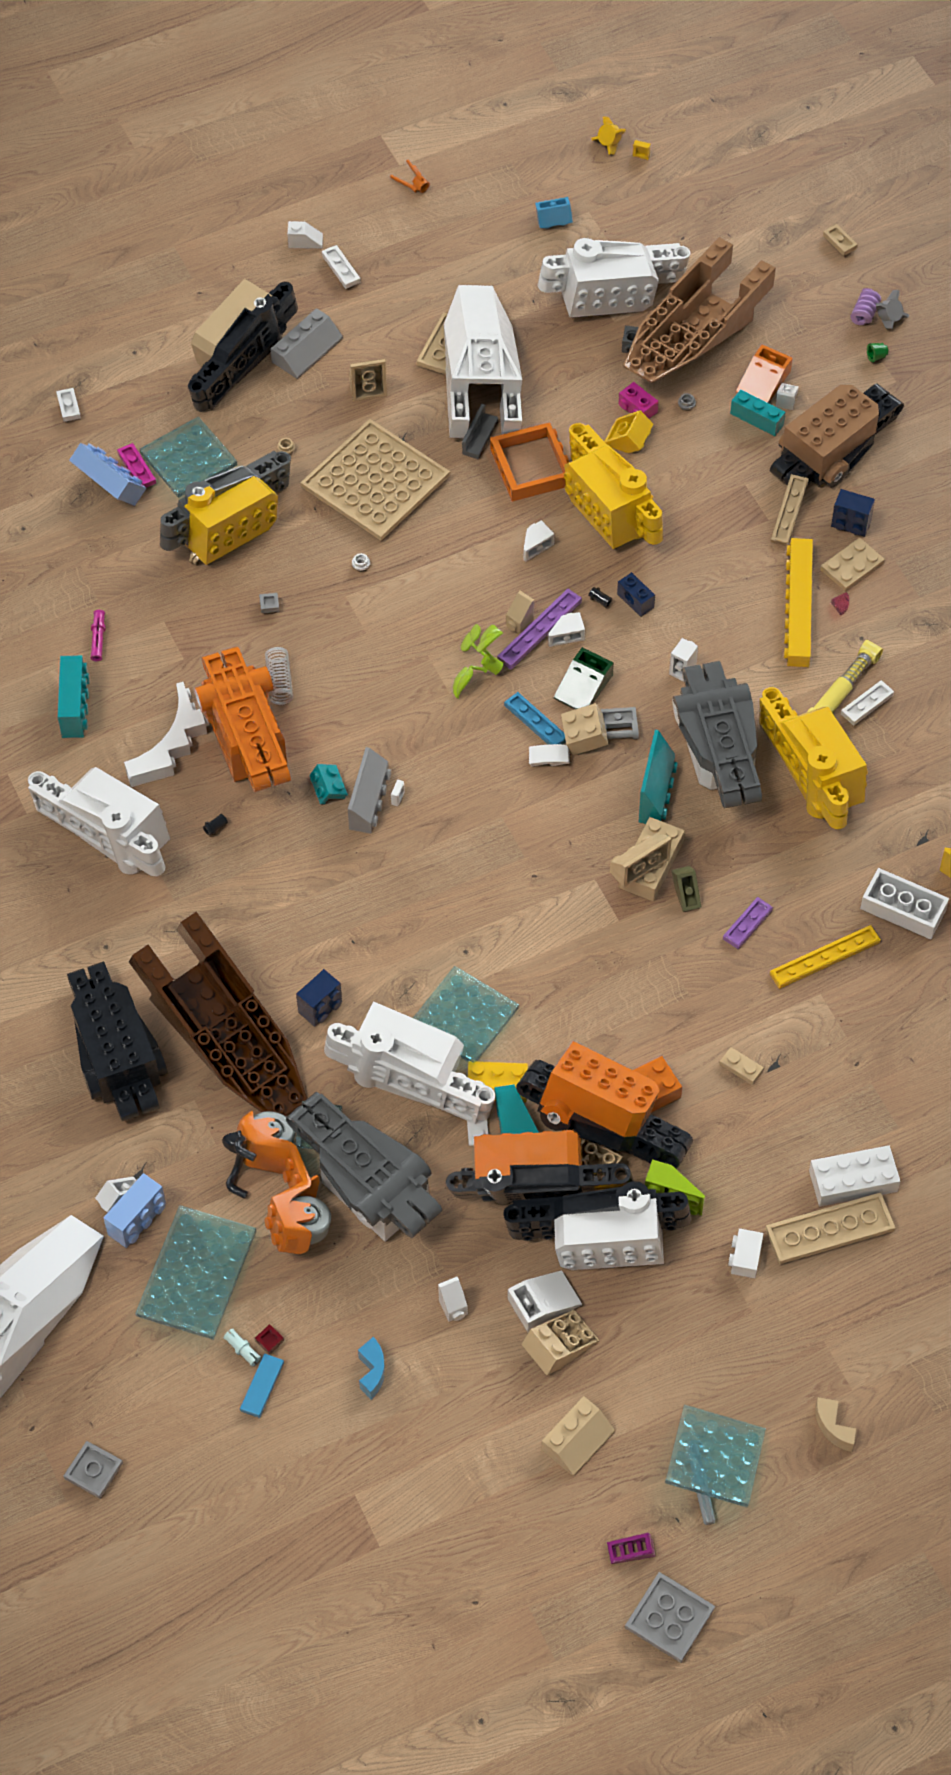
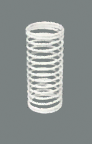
M273 647L265 653L266 667L270 671V676H273L271 679H274L272 680L274 691L269 692L270 701L277 705L287 704L293 699L288 651L282 647ZM276 652H283V653L286 654V655H284V654H275V655H272V656H270V657L268 658V656H269L270 654L276 653ZM278 655H280V656H285L284 658L278 657V658L270 659L271 657L278 656ZM284 662V664L272 665L274 663ZM283 679H286V681H278V682H275V680H283ZM277 683H287V684H281V685H274V684H277ZM276 693H288L286 695H274ZM290 694V696H289L288 698H284V699H277V698L272 697V696L284 697V696H288V695ZM273 699H275V700H286V699H289V700L283 701V702H277V701H274Z

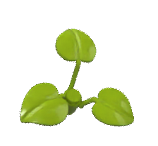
M475 624L463 639L461 650L466 652L471 646L476 649L477 652L484 656L481 661L483 667L471 665L469 668L464 667L458 673L453 683V693L456 698L459 699L461 691L472 678L473 670H480L485 673L490 671L495 675L501 671L503 662L492 656L486 649L503 634L495 625H490L484 631L478 647L474 642L481 633L479 625Z

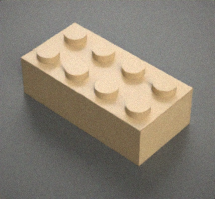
M649 817L635 846L640 844L646 837L653 836L656 833L670 836L672 839L670 859L624 888L619 883V888L654 902L684 842L685 830Z

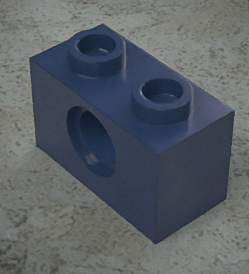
M632 572L618 581L617 595L640 617L654 608L655 594Z

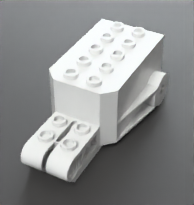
M582 238L575 242L574 248L567 249L566 255L547 256L543 259L538 288L546 293L562 292L569 317L641 312L653 305L658 284L677 282L686 272L690 250L685 246H680L679 243L644 246L642 243Z
M97 767L90 769L72 788L67 784L63 785L54 776H48L41 771L30 774L28 777V789L31 797L34 799L33 802L38 812L75 833L112 859L125 874H135L142 870L151 876H159L165 871V864L160 849L170 840L162 815L163 812L158 803Z
M376 1002L372 1003L359 1031L352 1026H345L340 1023H334L329 1026L324 1047L326 1056L347 1065V1070L354 1073L356 1082L362 1087H377L426 1105H432L474 1124L477 1119L481 1122L490 1116L495 1099L493 1089L481 1081H474L462 1073L455 1072L464 1048V1044L456 1036Z

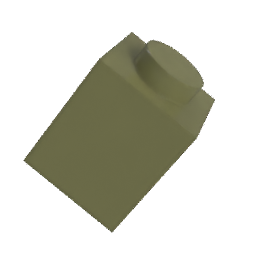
M690 866L671 870L674 888L682 911L701 908L695 870Z

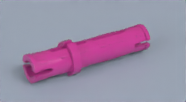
M100 609L94 611L93 624L91 625L93 633L90 659L96 662L102 660L103 633L106 630L104 625L105 611Z

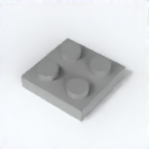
M86 1441L63 1477L65 1480L100 1499L123 1465V1461Z

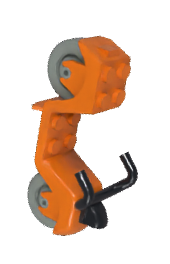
M250 1111L240 1119L236 1132L229 1133L222 1138L224 1147L236 1154L233 1169L226 1181V1187L231 1193L245 1199L247 1197L248 1191L234 1185L243 1162L251 1168L283 1174L284 1182L288 1183L289 1189L271 1198L270 1205L267 1207L268 1214L265 1217V1226L270 1230L272 1243L274 1246L276 1245L279 1252L306 1253L309 1250L310 1244L318 1243L326 1237L331 1224L329 1208L316 1198L320 1183L319 1176L317 1174L311 1178L309 1177L297 1146L293 1144L295 1131L286 1122V1116L277 1112L267 1111L253 1117V1111Z

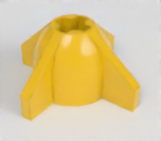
M608 116L602 117L604 125L599 128L598 136L592 137L591 140H599L602 145L607 146L608 155H614L617 145L626 131L613 124Z

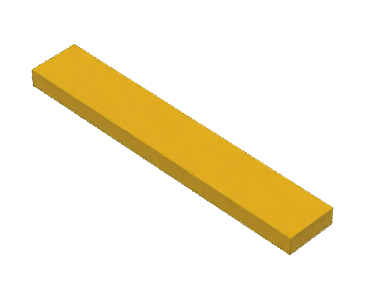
M869 925L771 970L770 976L777 987L781 989L880 943L881 939L873 927Z

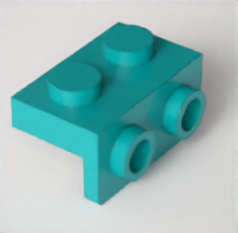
M317 764L310 773V781L313 784L320 804L324 805L329 798L345 799L348 795L337 765Z

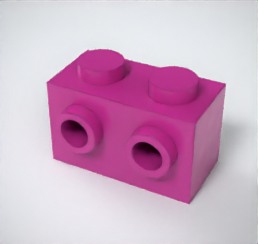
M632 382L619 392L618 404L630 414L641 410L650 419L658 412L659 401L635 382Z

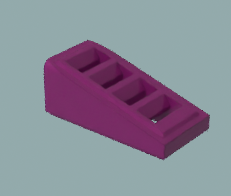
M649 1533L607 1542L611 1564L655 1557L653 1541ZM641 1542H645L647 1550L643 1551ZM635 1543L637 1544L638 1552L634 1553L633 1544ZM624 1545H628V1555L625 1553ZM616 1546H619L621 1556L619 1557L616 1554Z

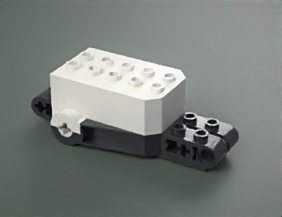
M635 1181L629 1182L623 1187L571 1194L562 1197L513 1200V1204L508 1205L503 1212L509 1235L516 1240L532 1241L537 1238L550 1240L555 1237V1251L560 1267L569 1270L664 1264L662 1229L673 1231L677 1228H684L690 1224L692 1219L688 1199L684 1193H656V1189H648L641 1182Z

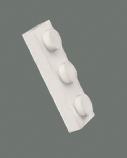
M337 245L322 251V257L345 289L361 283L360 277Z
M881 680L843 708L841 715L854 726L893 697L894 691Z

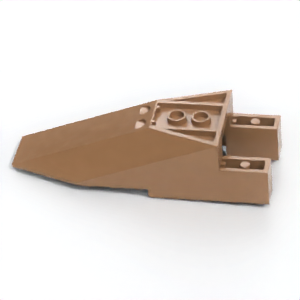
M718 237L670 288V294L639 325L623 367L653 383L697 359L753 321L754 307L774 286L776 267L761 260L740 282L739 297L733 304L728 303L711 293L712 283L732 262L733 244Z

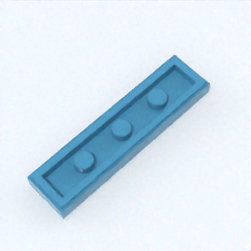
M519 692L504 702V706L548 745H563L566 743L564 732Z

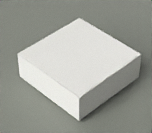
M397 780L391 793V805L398 806L405 793L404 781Z

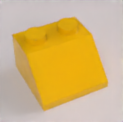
M641 410L619 417L615 420L604 442L611 448L625 453L640 451L644 446L646 438L651 433L650 430L653 423Z

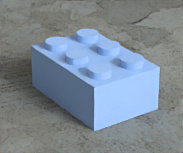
M143 1173L103 1217L107 1234L125 1248L135 1243L141 1231L147 1229L151 1225L152 1219L157 1214H160L166 1206L162 1186Z

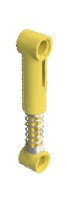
M866 640L859 649L858 657L848 670L836 679L814 708L811 707L807 712L821 707H829L833 713L853 688V682H856V679L862 675L861 672H864V669H867L870 664L878 662L883 653V648Z

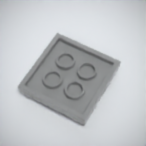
M659 1572L627 1621L625 1629L681 1663L714 1611L715 1606Z

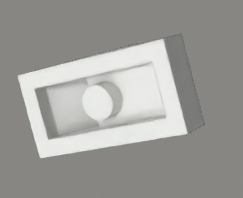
M782 383L777 391L776 407L793 410L799 386Z

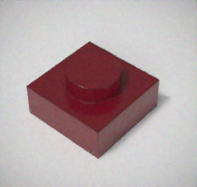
M269 1324L255 1337V1341L268 1354H271L284 1342V1337Z

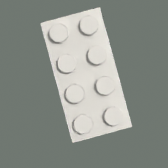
M878 868L862 897L860 909L928 939H932L947 910L949 898Z
M890 1145L811 1160L809 1173L819 1207L848 1202L880 1192L882 1195L898 1192L900 1178Z

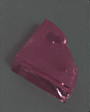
M847 592L831 599V604L840 615H843L849 607V595Z

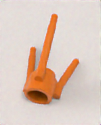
M408 159L406 160L407 164L416 174L412 181L413 185L390 175V178L411 188L414 192L419 191L423 193L430 186V183L423 177L418 168Z

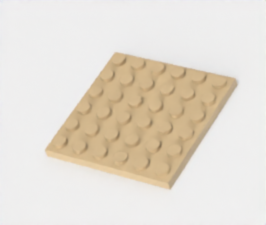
M369 419L300 483L303 489L382 541L450 476V471Z

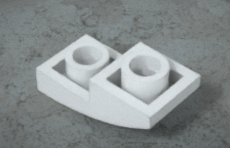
M552 744L529 747V764L532 767L544 764L557 766L570 763L567 745Z

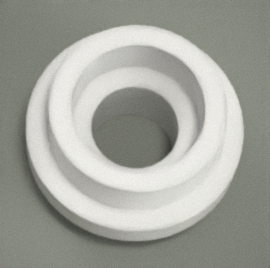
M360 553L354 556L352 566L356 570L363 571L370 566V560L365 554Z

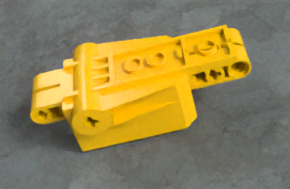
M581 423L571 425L569 428V443L572 461L564 465L565 491L569 495L571 502L612 549L640 538H644L647 543L652 545L661 543L663 541L662 510L653 501V495L647 488L646 474L641 470L635 469L628 461L607 445L589 424L586 426Z
M769 687L764 689L762 698H760L761 712H759V723L780 754L804 796L808 814L814 818H825L831 828L843 829L847 825L848 808L865 802L866 775H868L867 764L829 707H821L798 716L796 711L791 709L788 699L777 688Z

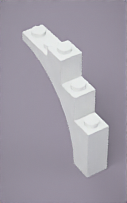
M183 682L176 683L179 698L178 711L169 732L151 750L137 758L124 762L131 787L173 776V768L176 767L174 759L190 755V747L193 746L191 738L207 734L206 726H209V722L200 709L196 710L194 702L190 703L191 693L189 688H185Z

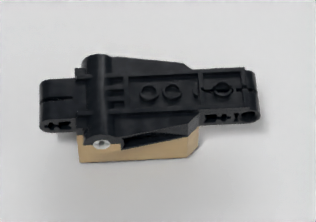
M244 279L194 333L191 346L196 362L202 368L197 374L192 376L188 383V389L194 408L197 411L212 410L235 384L239 383L271 353V348L283 338L282 334L287 330L286 323L298 311L291 283L281 282L267 293Z

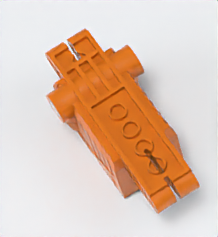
M238 647L221 651L222 660L218 652L201 657L208 679L201 683L202 686L194 688L196 700L200 711L204 713L207 721L213 728L234 782L248 778L253 791L257 792L271 787L269 776L274 786L291 781L287 767L285 739L268 702L269 692L274 691L267 667L264 666L257 669L253 665L247 667Z

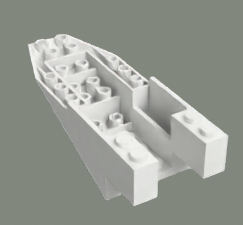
M458 285L444 322L450 438H464L468 431L470 420L468 403L469 383L501 384V434L521 430L520 391L522 375L512 324L493 286Z
M72 1215L18 1249L0 1265V1398L43 1347L45 1338L81 1296L104 1236Z

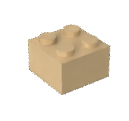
M596 703L561 714L566 745L573 755L608 745L604 716Z

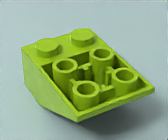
M652 1160L645 1180V1186L648 1189H656V1193H684L688 1199L691 1215L698 1214L702 1216L705 1195L672 1165Z

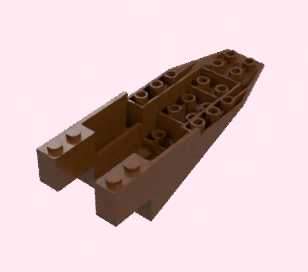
M195 912L181 921L176 929L199 960L195 967L174 980L149 944L134 953L129 960V964L151 992L149 1000L225 1087L260 1112L271 1111L286 1116L307 1100L289 1041L255 996L251 985L199 914Z

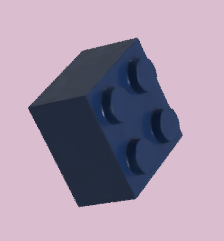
M840 489L834 504L831 527L865 537L872 521L875 499Z
M323 969L296 993L298 1013L314 1027L319 1022H324L328 1014L333 1010H337L342 1004L341 983Z

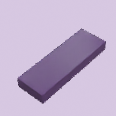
M757 897L723 935V940L739 949L772 912L773 907Z

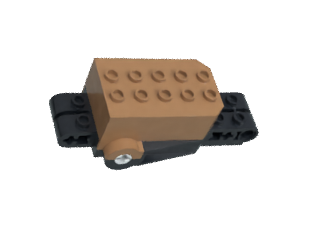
M878 383L871 386L864 393L853 385L837 386L785 426L784 433L778 443L779 447L782 448L781 456L773 462L770 472L782 482L784 481L787 486L790 476L793 474L808 478L807 486L811 482L818 486L825 482L831 488L835 487L872 447L875 435L897 418L904 407V403Z

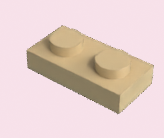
M837 224L823 231V236L843 256L857 249L858 244Z
M730 1047L719 1065L751 1085L755 1083L764 1070V1067Z

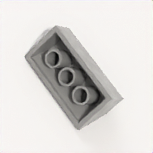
M316 308L271 348L272 363L298 379L343 339V336L331 318Z
M368 747L365 748L349 803L348 820L349 830L371 834L373 827H376L378 823V816L376 815L382 809L383 801L381 798L386 795L387 785L385 784L386 780H390L391 769H389L386 759Z

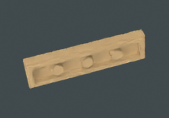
M791 474L771 542L789 545L808 484V478Z

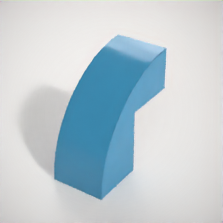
M374 1337L358 1349L359 1359L371 1370L359 1380L360 1389L370 1400L379 1392L385 1375L383 1352Z

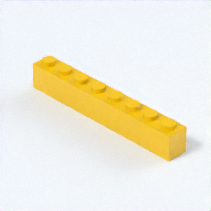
M791 538L790 545H787L786 556H789V560H786V570H789V574H786L785 585H789V589L785 591V599L788 600V603H785V614H788V618H785L784 629H788V633L784 635V644H787V648H784V659H787V666L809 667L813 539Z

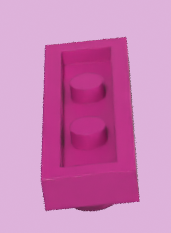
M133 443L117 449L119 457L130 471L132 477L136 476L142 480L141 484L146 488L156 484L155 477Z

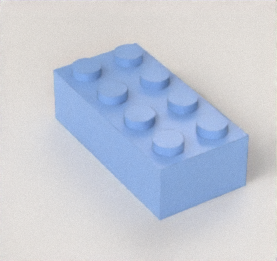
M80 443L69 461L116 499L135 506L146 490V487L141 484L143 481L136 476L132 477L129 475L130 471L123 466H118V461L110 456L108 458L103 449L96 448L89 443L88 445Z

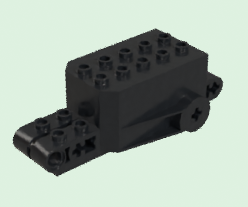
M104 961L87 967L91 979L87 978L84 968L67 973V978L75 998L71 1004V1010L75 1023L81 1070L91 1099L102 1097L104 1103L114 1100L121 1121L139 1116L134 1099H137L142 1114L160 1109L153 1086L161 1084L159 1076L168 1074L167 1067L157 1041L136 1010L128 987L112 982Z

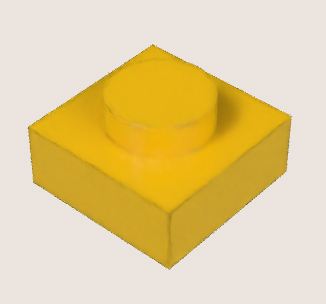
M635 140L632 156L648 160L651 144Z

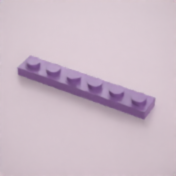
M567 589L497 656V659L512 670L549 634L562 615L571 613L582 602V598L570 589Z

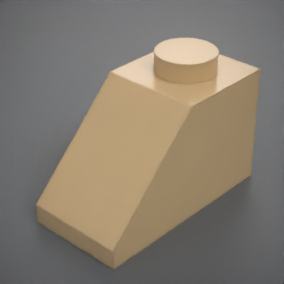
M522 591L517 593L506 614V626L511 631H515L520 635L534 621V599Z

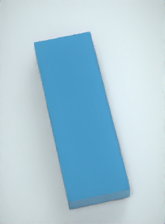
M264 1353L240 1407L241 1412L257 1418L261 1417L284 1365V1360Z

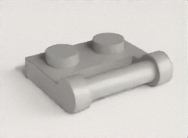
M635 707L600 709L604 716L606 729L632 727V730L608 732L606 730L607 739L628 737L639 739Z

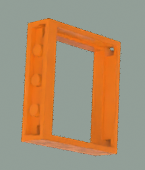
M550 422L490 438L491 453L512 502L565 488L564 465L569 463L567 455L563 454L561 441L558 442L556 429L552 428ZM548 437L563 473L517 485L502 449Z

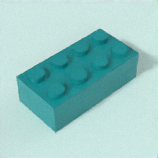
M82 655L60 656L58 722L62 738L84 737V731L88 730V720L86 719L88 704H86V699H89L87 684L90 683L89 673H87V662L84 663Z

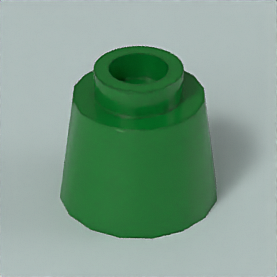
M869 343L867 345V357L870 362L884 359L889 353L888 346L884 343Z

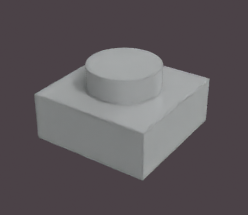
M277 593L259 594L261 613L279 612Z

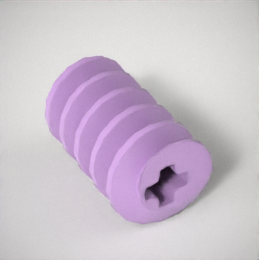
M870 288L862 289L850 316L853 323L856 325L871 323L877 310L876 303L881 301V296Z

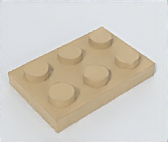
M858 538L822 564L820 570L846 592L883 565L885 559L865 541Z

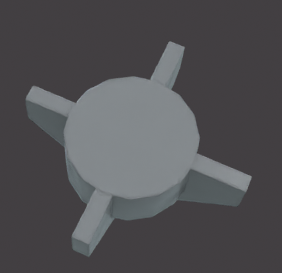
M893 290L887 300L882 303H876L878 315L886 329H893L895 321L909 317V314L903 312V306L898 300L899 290Z

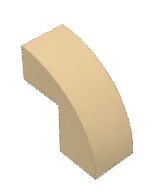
M818 1397L815 1412L820 1430L835 1446L852 1452L856 1428L835 1425L839 1401Z

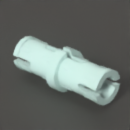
M234 1329L229 1330L231 1333L226 1332L224 1339L235 1349L237 1355H241L252 1367L255 1366L254 1362L258 1363L261 1360V1356L250 1347V1343L247 1340H243Z

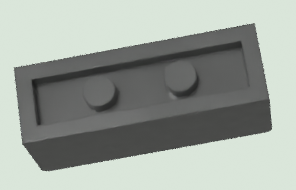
M481 404L462 441V455L478 460L498 423V417L485 413L484 404Z

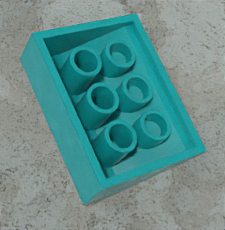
M659 730L654 731L640 792L638 822L644 824L647 823L649 817L662 821V819L666 820L668 809L665 808V805L670 803L671 793H668L669 788L673 789L675 778L672 777V774L677 772L678 762H675V753Z

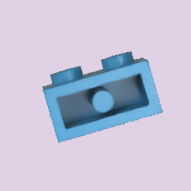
M568 197L535 203L537 221L540 228L547 229L556 225L564 226L573 222Z

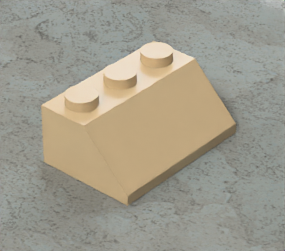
M658 833L646 837L640 844L630 847L621 856H615L610 862V873L623 888L670 859L672 839L670 836Z
M583 1396L542 1440L541 1450L574 1477L613 1435L615 1429L601 1410Z

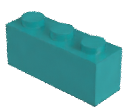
M741 389L731 401V415L773 436H776L784 426L785 411Z

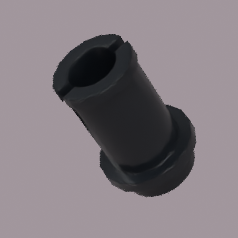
M593 587L588 594L591 600L599 602L605 608L612 602V598L601 592L599 587Z
M219 814L210 822H205L203 829L207 835H214L215 831L226 825L228 821L223 814Z

